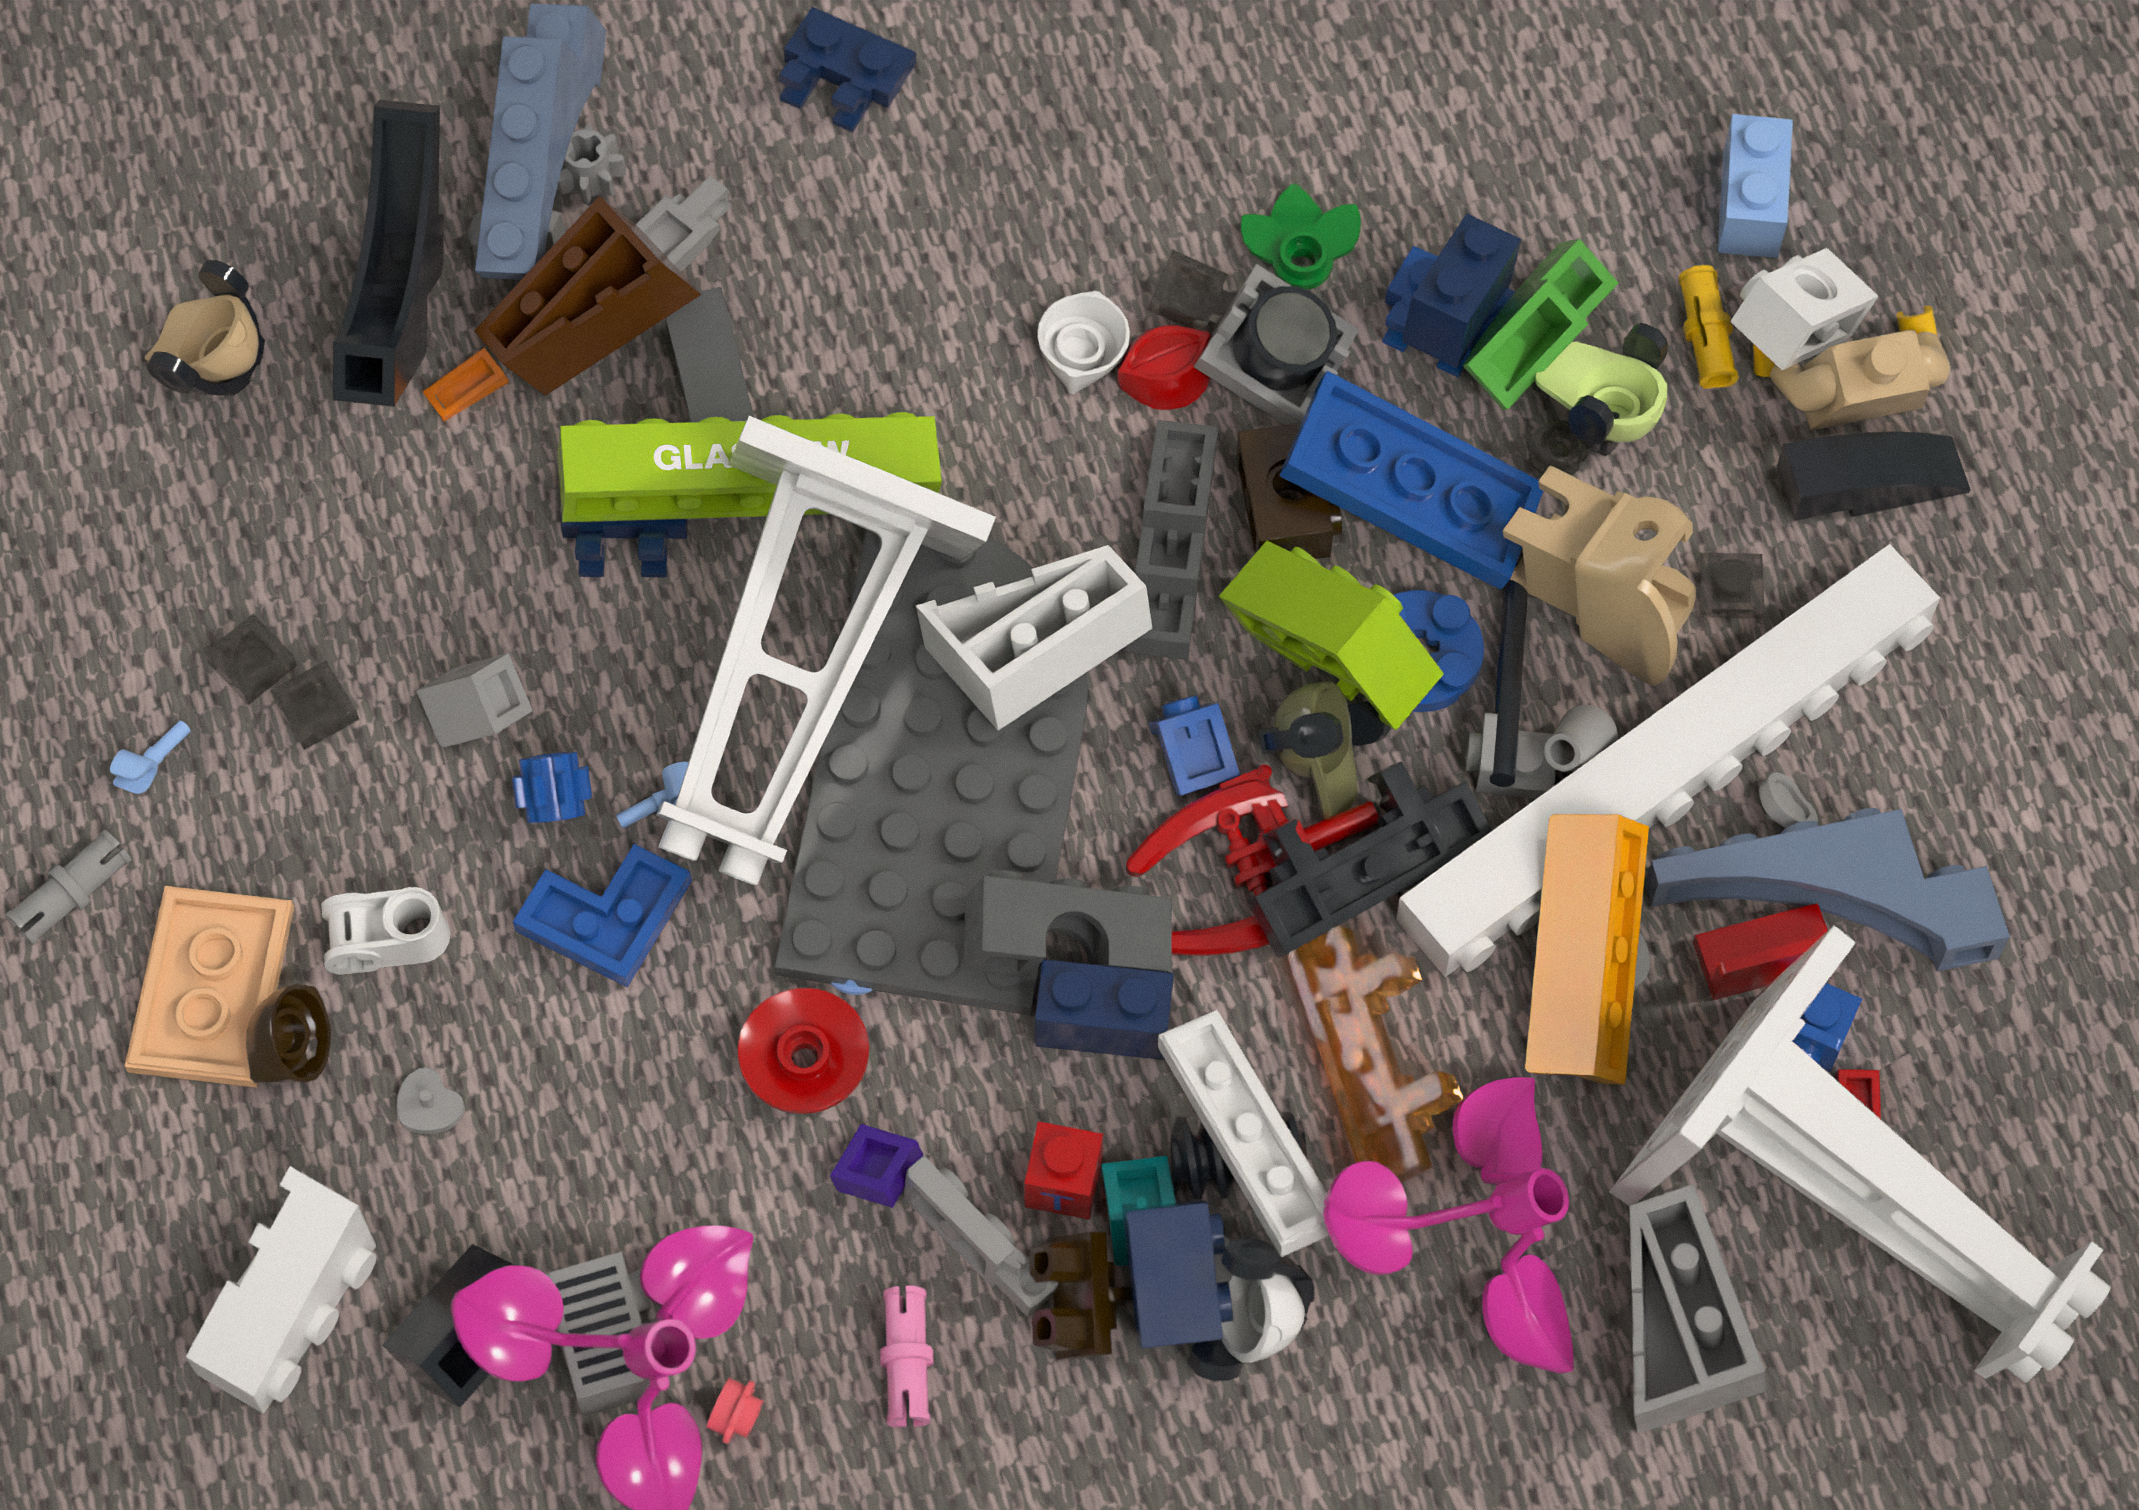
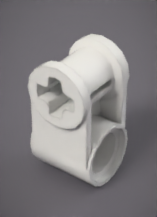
M408 887L400 890L368 894L344 893L332 896L322 903V917L329 922L330 950L324 954V967L334 974L371 972L381 967L425 963L440 956L449 944L450 930L446 918L434 896L422 888ZM418 918L430 919L428 926L420 933L413 935L403 933V930L411 921Z

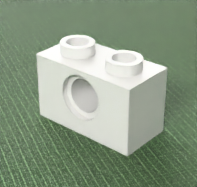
M1826 248L1805 258L1797 255L1785 263L1783 267L1770 273L1767 270H1762L1754 275L1742 289L1740 297L1744 301L1730 322L1781 370H1784L1825 351L1831 346L1846 341L1852 336L1879 296Z

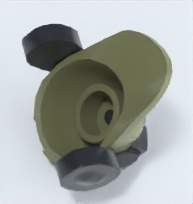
M1332 681L1309 683L1294 690L1283 699L1274 717V727L1260 729L1258 732L1262 754L1278 753L1279 758L1291 773L1313 779L1323 819H1329L1336 814L1350 809L1357 798V776L1352 745L1361 746L1379 742L1387 736L1391 727L1380 720L1378 717L1379 713L1369 701L1347 705L1346 698L1340 687Z

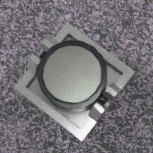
M1256 264L1248 274L1194 367L1282 424L1302 423L1319 381L1326 371L1335 375L1338 374L1336 371L1350 353L1348 349L1359 329L1331 312L1328 306L1314 293L1297 286H1291Z

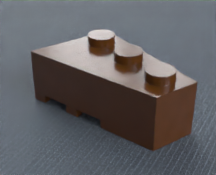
M599 196L474 332L504 366L546 396L702 294L638 226Z

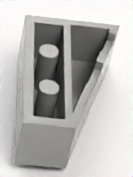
M1694 1184L1630 1205L1634 1417L1637 1433L1668 1425L1765 1392L1766 1380L1763 1365Z

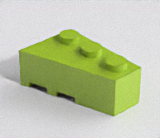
M1266 541L1219 595V598L1248 633L1305 672L1314 665L1340 679L1336 685L1340 687L1343 695L1348 700L1352 701L1360 692L1379 713L1378 717L1395 731L1444 675L1399 615L1403 610V606L1392 593L1378 584H1374L1370 589L1362 586L1355 577L1340 566L1334 565L1328 570L1322 567L1309 553L1299 547H1294L1290 552Z

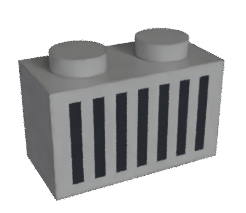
M621 1251L546 1273L545 1275L551 1278L559 1290L563 1300L564 1312L562 1320L557 1327L558 1331L566 1334L628 1335L635 1327L642 1325L639 1312L651 1309L652 1307L649 1298L640 1286L639 1277L641 1269L628 1273ZM563 1346L583 1417L637 1402L650 1384L649 1379L638 1377L630 1371L625 1363L623 1350Z

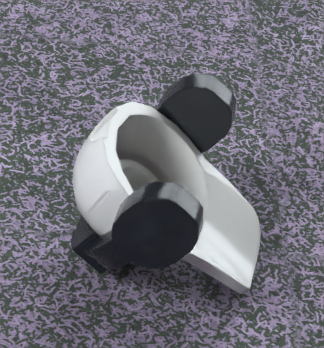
M1224 1236V1253L1214 1255L1217 1282L1228 1281L1233 1322L1222 1323L1223 1339L1195 1342L1187 1361L1188 1365L1198 1376L1212 1381L1235 1379L1241 1374L1244 1363L1266 1359L1280 1352L1298 1335L1307 1321L1306 1315L1310 1304L1314 1302L1313 1279L1301 1265H1297L1286 1255L1280 1257L1279 1253L1271 1245L1256 1238H1239L1230 1241Z

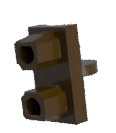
M1085 1232L1051 1238V1243L1031 1248L1029 1251L1030 1276L1034 1279L1035 1283H1059L1053 1293L1054 1308L1036 1310L1035 1316L1032 1319L1033 1344L1037 1347L1055 1350L1056 1359H1080L1081 1357L1112 1355L1111 1330L1117 1329L1116 1304L1132 1303L1133 1300L1131 1287H1115L1114 1262H1108L1106 1232Z

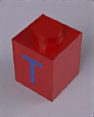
M1038 1121L1024 1182L1025 1208L1090 1220L1103 1160V1133Z

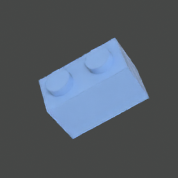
M1732 114L1723 149L1717 253L1778 258L1788 224L1792 119Z

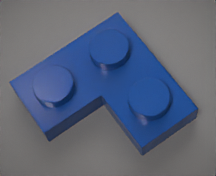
M633 844L602 897L545 869L513 920L515 932L628 988L691 884L690 871Z

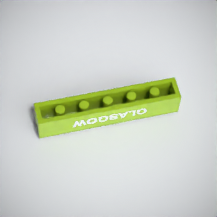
M896 412L878 418H854L848 414H832L823 419L793 420L788 416L774 415L761 420L936 493L940 491L942 478L935 416L916 417L912 413ZM710 417L699 422L669 423L663 419L652 418L639 421L636 424L606 425L601 421L586 420L572 426H560L558 470L562 522L767 516L777 485L728 465L747 421H730L723 417ZM813 508L808 509L803 515H824L828 513Z

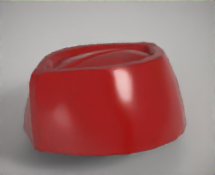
M1163 325L1146 330L1135 338L1123 355L1117 372L1118 386L1133 399L1156 410H1173L1188 406L1206 391L1210 381V377L1196 369L1194 365L1212 337L1211 334L1207 331L1177 325Z

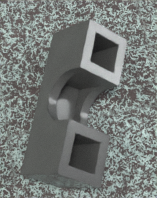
M997 871L983 876L965 897L964 971L1027 978L1046 958L1047 933L1060 932L1073 937L1082 945L1087 954L1089 964L1171 973L1172 898L1152 896L1146 888L1121 886L1112 891L1088 888V884L1079 879L1064 878L1050 883L1026 881L1025 875L1018 872Z

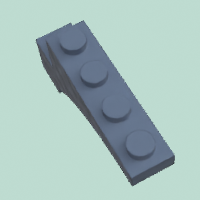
M530 4L526 37L503 36L475 272L481 278L522 280L545 255L553 203L570 139L594 87H600L607 30L589 6Z
M1877 808L1862 809L1846 816L1843 821L1821 826L1816 821L1799 822L1785 828L1781 834L1758 839L1754 834H1740L1724 840L1719 847L1695 851L1694 848L1689 846L1673 848L1660 854L1656 860L1651 861L1645 881L1651 906L1693 900L1725 899L1783 903L1798 907L1818 903L1821 912L1833 914L1870 927L1914 948L1933 960L1936 972L1999 959L2010 938L1987 866L1965 870V867L1962 865L1946 866L1932 872L1924 879L1902 809L1881 813Z

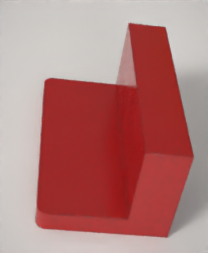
M1818 903L1696 934L1693 939V945L1712 998L1717 1000L1767 987L1818 941L1828 929Z

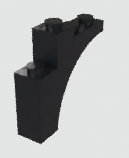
M378 100L374 106L371 174L361 251L347 310L337 336L333 341V401L395 407L425 358L427 349V297L441 276L443 268L444 214H439L440 105Z

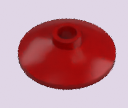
M815 988L790 989L777 993L763 1001L747 1018L738 1041V1062L748 1087L767 1105L788 1113H817L841 1103L858 1087L864 1077L869 1061L868 1034L858 1013L842 998L833 993ZM801 1049H810L817 1055L815 1063L806 1068L795 1065L792 1058Z

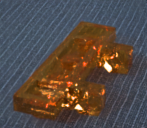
M1337 926L1288 953L1287 956L1356 1163L1365 1161L1379 1163L1387 1167L1402 1183L1433 1167L1422 1134L1434 1128L1431 1115L1444 1112L1463 1101L1457 1079L1452 1074L1434 1071L1414 1082L1411 1075L1401 1074L1381 1014H1386L1390 1011L1386 1000L1387 997L1400 995L1422 982L1415 958L1413 956H1402L1399 952H1393L1380 960H1377L1376 955L1371 953L1361 956L1353 930Z

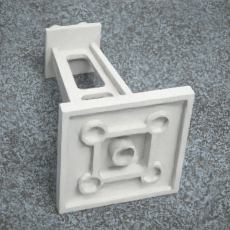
M749 416L728 465L777 486L676 803L673 805L665 801L662 802L656 816L668 820L658 845L659 848L686 859L697 861L706 836L728 844L718 871L746 883L758 885L767 860L774 863L783 862L787 850L773 844L920 545L922 544L958 560H963L987 541L996 517ZM813 508L879 535L882 543L881 549L825 667L821 671L814 673L767 655L761 646V639L802 516L808 509ZM760 674L799 689L805 694L807 704L758 808L752 813L745 814L717 803L712 797L711 789L746 683L752 675Z
M1833 926L1756 996L1609 1192L1628 1206L1636 1204L1699 1152L1708 1140L1718 1134L2001 1331V1334L1974 1371L1986 1379L2006 1368L2024 1383H2027L2037 1374L2041 1367L2050 1371L2062 1360L2074 1342V1339L2064 1330L2079 1314L2085 1319L2088 1318L2109 1293L2111 1287L2090 1271V1268L2103 1250L2091 1242L2050 1267L2044 1266L1793 1042V1039L1805 1024L1800 1019L1801 1015L1856 943L1836 926Z

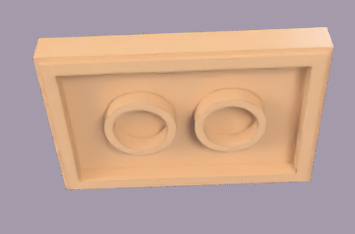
M171 886L164 887L125 1062V1068L128 1073L257 1088V1083L250 1079L246 1032L249 1020L255 1009L270 994L277 991L294 912L292 900Z

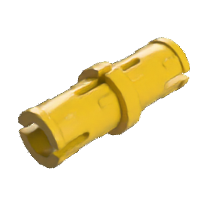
M1708 265L1690 267L1684 270L1678 277L1687 314V320L1683 325L1684 335L1687 342H1692L1699 373L1698 381L1700 387L1703 386V389L1729 387L1734 385L1739 378L1738 371L1735 369L1729 339L1733 332V324L1730 322L1731 316L1723 310L1717 281V270Z

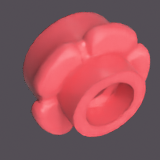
M728 1378L712 1410L707 1428L724 1435L722 1442L725 1444L730 1443L734 1433L747 1438L760 1413L764 1401L753 1396L756 1385L752 1380L745 1385Z

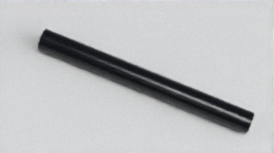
M1511 579L1503 587L1494 714H1498L1494 766L1493 773L1489 779L1493 785L1498 787L1513 785L1516 777L1528 602L1527 590L1521 584Z

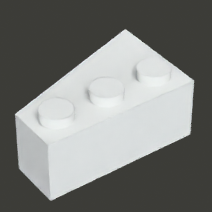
M1109 545L1031 569L1032 577L995 588L993 581L974 587L975 595L941 606H937L935 600L916 605L926 650L997 730L1002 729L1152 629L1146 585Z
M289 1167L280 1183V1186L289 1190L290 1194L272 1227L269 1228L264 1224L258 1223L249 1240V1243L259 1248V1251L237 1284L227 1280L186 1355L188 1362L198 1376L263 1414L273 1399L282 1402L292 1392L301 1374V1367L297 1363L311 1342L320 1345L327 1339L338 1320L339 1310L335 1308L349 1286L358 1289L366 1281L376 1262V1254L372 1252L376 1244L359 1206L292 1167Z

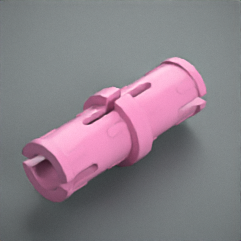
M899 1286L888 1288L883 1292L886 1346L880 1349L881 1367L887 1369L888 1415L886 1420L887 1425L891 1427H907V1399H909V1417L913 1419V1426H926L930 1424L927 1367L933 1365V1350L931 1346L926 1345V1290L918 1286H906V1313L903 1310V1296H900Z

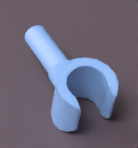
M178 721L152 747L150 746L143 756L121 749L114 757L110 766V772L116 775L113 785L135 794L145 792L155 778L158 765L163 761L164 757L191 732L188 725L183 721Z
M688 762L674 763L663 769L662 777L665 790L656 792L651 797L616 814L622 828L658 811L660 804L664 801L675 805Z

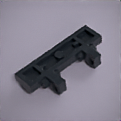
M1400 761L1382 769L1367 779L1368 782L1377 785L1382 796L1379 806L1386 813L1376 818L1381 827L1330 855L1325 848L1314 852L1310 844L1301 841L1295 830L1298 823L1297 819H1291L1264 834L1262 837L1274 863L1277 865L1269 870L1272 880L1276 885L1248 899L1247 902L1277 958L1287 955L1436 872L1490 833L1492 829L1467 782L1460 783L1433 797L1425 785L1416 789L1405 766Z

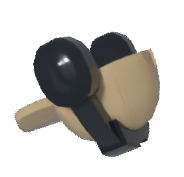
M206 260L198 275L200 281L215 297L183 302L173 307L158 341L145 355V359L148 361L147 370L159 383L175 392L190 393L192 391L202 395L234 396L251 382L250 378L262 360L265 339L260 335L256 314L245 296L249 289L246 279L228 264L218 260Z

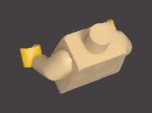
M1929 305L1923 306L1924 313L1914 316H1905L1902 311L1897 312L1899 332L1831 346L1802 368L1795 364L1781 370L1753 343L1755 375L1771 377L1772 382L1791 404L1805 412L1810 431L1921 409L1924 407L1930 388L1939 386L1947 380L1950 365L1937 335L1933 307Z

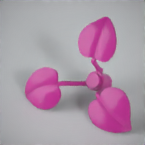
M1505 1078L1480 1086L1465 1096L1455 1111L1453 1137L1458 1154L1467 1164L1482 1169L1481 1180L1483 1183L1497 1186L1490 1198L1418 1216H1406V1193L1401 1182L1387 1167L1376 1162L1365 1161L1347 1166L1338 1173L1323 1201L1325 1204L1324 1219L1333 1244L1340 1254L1353 1266L1366 1273L1386 1275L1399 1271L1410 1263L1413 1250L1407 1229H1419L1488 1212L1492 1223L1498 1229L1514 1235L1521 1234L1522 1236L1501 1259L1500 1264L1504 1274L1489 1279L1483 1289L1482 1308L1486 1328L1494 1344L1502 1353L1514 1361L1560 1374L1574 1371L1571 1331L1559 1284L1553 1272L1539 1257L1535 1255L1520 1257L1532 1243L1544 1239V1232L1541 1227L1561 1220L1566 1215L1569 1206V1196L1563 1180L1554 1171L1541 1168L1542 1142L1534 1106V1078Z
M710 1225L674 1232L658 1241L647 1253L639 1277L640 1286L645 1295L652 1302L661 1306L655 1316L657 1322L639 1325L631 1330L628 1335L566 1334L556 1332L555 1330L559 1326L564 1312L563 1300L559 1290L551 1278L543 1272L532 1267L517 1265L493 1270L455 1293L451 1309L457 1337L470 1358L480 1368L498 1379L510 1382H523L542 1376L549 1368L551 1362V1344L567 1347L618 1348L623 1350L624 1360L630 1371L638 1377L649 1379L650 1384L637 1401L638 1415L624 1414L617 1416L602 1431L596 1449V1466L600 1480L607 1492L617 1502L630 1510H688L696 1492L702 1463V1440L699 1428L685 1407L676 1403L659 1405L651 1410V1404L660 1391L669 1388L668 1376L680 1374L691 1365L696 1353L695 1339L717 1337L726 1332L739 1317L747 1294L748 1263L753 1244V1234L738 1228Z

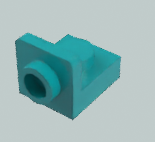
M1167 1156L1101 1164L1111 1229L1113 1258L1116 1266L1128 1265L1122 1209L1175 1203Z

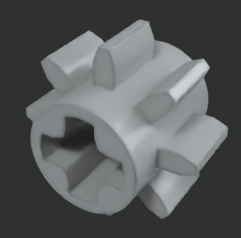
M587 125L585 129L573 132L558 182V189L561 195L573 190L582 196L584 204H589L591 197L600 195L603 192L611 197L615 195L612 176L621 177L626 175L624 156L617 154L618 146L614 134L604 138L600 133L594 131L591 125Z

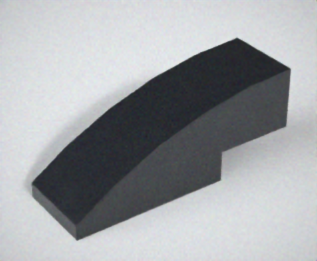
M1867 432L1783 444L1776 467L1794 521L1849 510L1850 516L1855 517L1970 493L1971 490L1952 436L1932 433Z

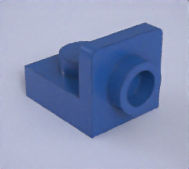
M1197 695L1185 697L1161 705L1164 717L1148 722L1151 734L1158 735L1176 795H1184L1240 776L1218 703L1200 705Z
M1825 983L1801 1015L1800 1019L1805 1024L1793 1039V1042L1824 1070L1831 1072L1862 998Z

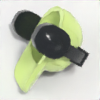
M1639 323L1634 325L1624 338L1623 355L1588 344L1571 342L1544 372H1537L1535 378L1536 385L1570 409L1569 427L1582 440L1586 448L1606 457L1617 447L1619 442H1632L1644 437L1655 427L1660 419L1667 400V383L1657 369L1667 355V339L1657 328L1645 323Z

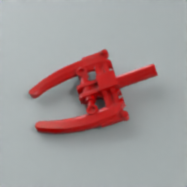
M1264 764L1253 771L1219 784L1220 789L1191 802L1169 817L1147 836L1126 862V872L1131 877L1144 875L1173 850L1191 838L1216 826L1221 834L1227 835L1231 844L1228 846L1231 853L1225 856L1224 861L1228 868L1237 866L1240 871L1234 877L1237 888L1247 886L1249 892H1253L1255 896L1267 890L1266 885L1269 883L1266 877L1271 876L1269 870L1277 865L1274 863L1262 836L1289 821L1281 809L1288 808L1284 793L1270 786L1271 767ZM1367 801L1305 828L1302 827L1298 820L1295 830L1301 841L1310 844L1312 849L1316 851L1378 825L1376 818L1379 816L1373 803ZM1252 814L1260 831L1257 842L1251 845L1248 838H1243L1238 828L1240 817ZM1254 915L1220 926L1172 932L1171 954L1190 956L1223 955L1260 948L1270 943Z

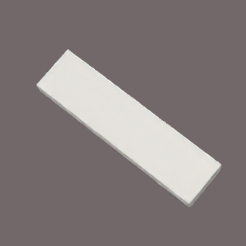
M1218 1010L1158 1035V1048L1280 1257L1330 1236L1324 1219L1325 1204L1323 1201L1327 1193Z

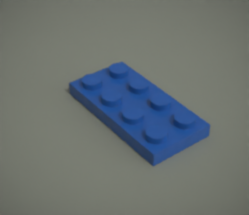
M1326 371L1315 389L1279 475L1499 590L1511 579L1522 550V546L1503 537V529L1519 507L1536 513L1544 492L1539 489L1538 479L1329 371Z

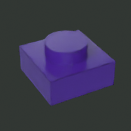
M861 1124L830 1174V1178L839 1192L893 1208L905 1188L907 1170L921 1159L924 1154L917 1140Z

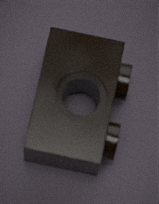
M1301 423L1238 432L1236 461L1254 554L1266 541H1269L1290 552L1294 547H1299L1315 559L1331 557L1333 536L1342 535L1340 507L1279 476ZM1284 490H1294L1301 493L1303 497L1288 500L1282 498L1277 493Z

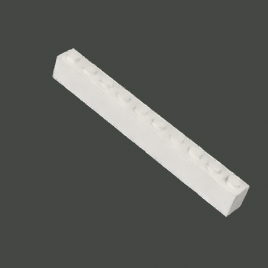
M1890 544L1401 896L1396 918L1397 922L1445 977L1460 966L1466 972L1472 971L1491 956L1496 948L1493 942L1512 929L1516 935H1520L1539 921L1548 821L1551 815L1619 814L1649 826V828L1659 821L1665 827L1674 824L1693 806L1694 801L1691 797L1709 785L1713 791L1720 790L1739 774L1743 767L1740 762L1754 751L1758 750L1762 756H1765L1778 748L1790 735L1791 729L1789 726L1804 715L1812 721L1827 712L1838 700L1839 694L1837 691L1852 680L1858 686L1871 680L1885 666L1887 660L1884 657L1898 646H1901L1905 651H1909L1919 645L1934 628L1931 620L1940 597Z

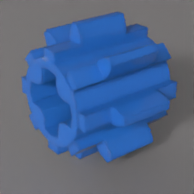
M577 752L550 753L519 759L521 775L513 776L512 784L516 808L526 809L527 823L559 821L585 815L584 800L591 799L592 791L588 766L579 767Z

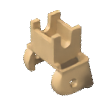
M1550 465L1538 481L1539 489L1563 501L1565 515L1562 517L1554 513L1551 519L1519 507L1503 529L1504 538L1523 547V558L1515 567L1511 580L1521 584L1528 594L1576 617V624L1580 627L1581 641L1591 645L1629 673L1649 685L1656 686L1663 682L1672 670L1677 657L1678 642L1676 634L1689 617L1696 599V587L1676 569L1663 566V563L1678 542L1686 543L1692 535V522L1680 508L1668 500L1651 496L1635 498L1619 491L1613 496ZM1643 529H1651L1657 533L1654 538L1646 541L1635 538V534Z

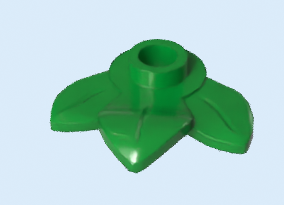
M1295 183L1290 184L1277 199L1271 211V217L1260 214H1245L1241 219V236L1247 250L1253 256L1272 264L1274 273L1278 278L1291 286H1297L1305 290L1316 288L1329 278L1333 268V261L1354 250L1359 240L1361 229V216L1356 204L1341 205L1323 214L1315 201ZM1298 257H1306L1313 262V265L1300 267L1294 265L1292 261Z

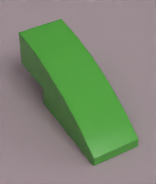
M1580 239L1560 242L1530 274L1497 314L1464 362V368L1502 410H1508L1535 381L1537 372H1544L1589 324L1585 318L1617 286V280Z

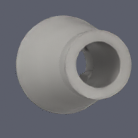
M1579 705L1570 709L1562 717L1553 736L1545 744L1544 754L1547 762L1551 767L1559 771L1580 768L1618 740L1616 724L1608 713L1596 706Z

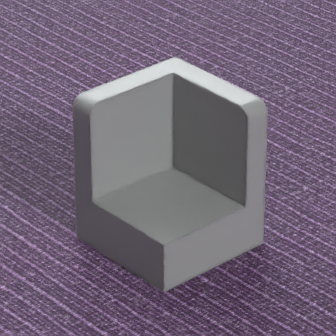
M509 653L458 666L416 690L437 741L442 747L495 735L533 711Z

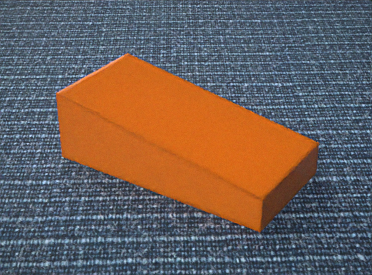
M484 347L422 392L443 421H446L510 381ZM438 399L441 401V403L444 405L446 409L443 408Z

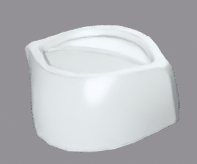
M1099 291L1079 293L1054 302L1044 313L1038 326V341L1042 355L1055 375L1064 384L1069 394H1075L1107 375L1120 362L1129 344L1130 330L1126 317L1119 307Z

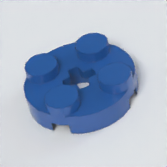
M1412 590L1395 594L1394 596L1403 606V610L1399 615L1417 638L1425 639L1427 645L1436 646L1438 652L1429 654L1444 673L1413 712H1430L1446 708L1459 700V696L1469 690L1480 674L1484 656V642L1479 625L1470 615L1467 603L1458 596H1445L1441 593L1426 590Z

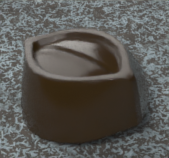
M294 984L278 989L255 1009L249 1020L246 1032L250 1079L254 1083L310 1082L316 1080L323 1072L330 1052L331 1028L325 1005L315 986ZM316 1038L318 1043L315 1056L308 1060L305 1052L310 1041Z

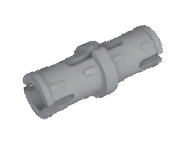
M104 829L93 842L64 867L56 864L46 873L49 879L12 911L9 910L5 917L13 927L22 928L18 932L33 946L44 933L73 908L77 907L81 911L91 902L88 896L122 866L130 863L132 859L124 848L120 850L116 847L120 843Z

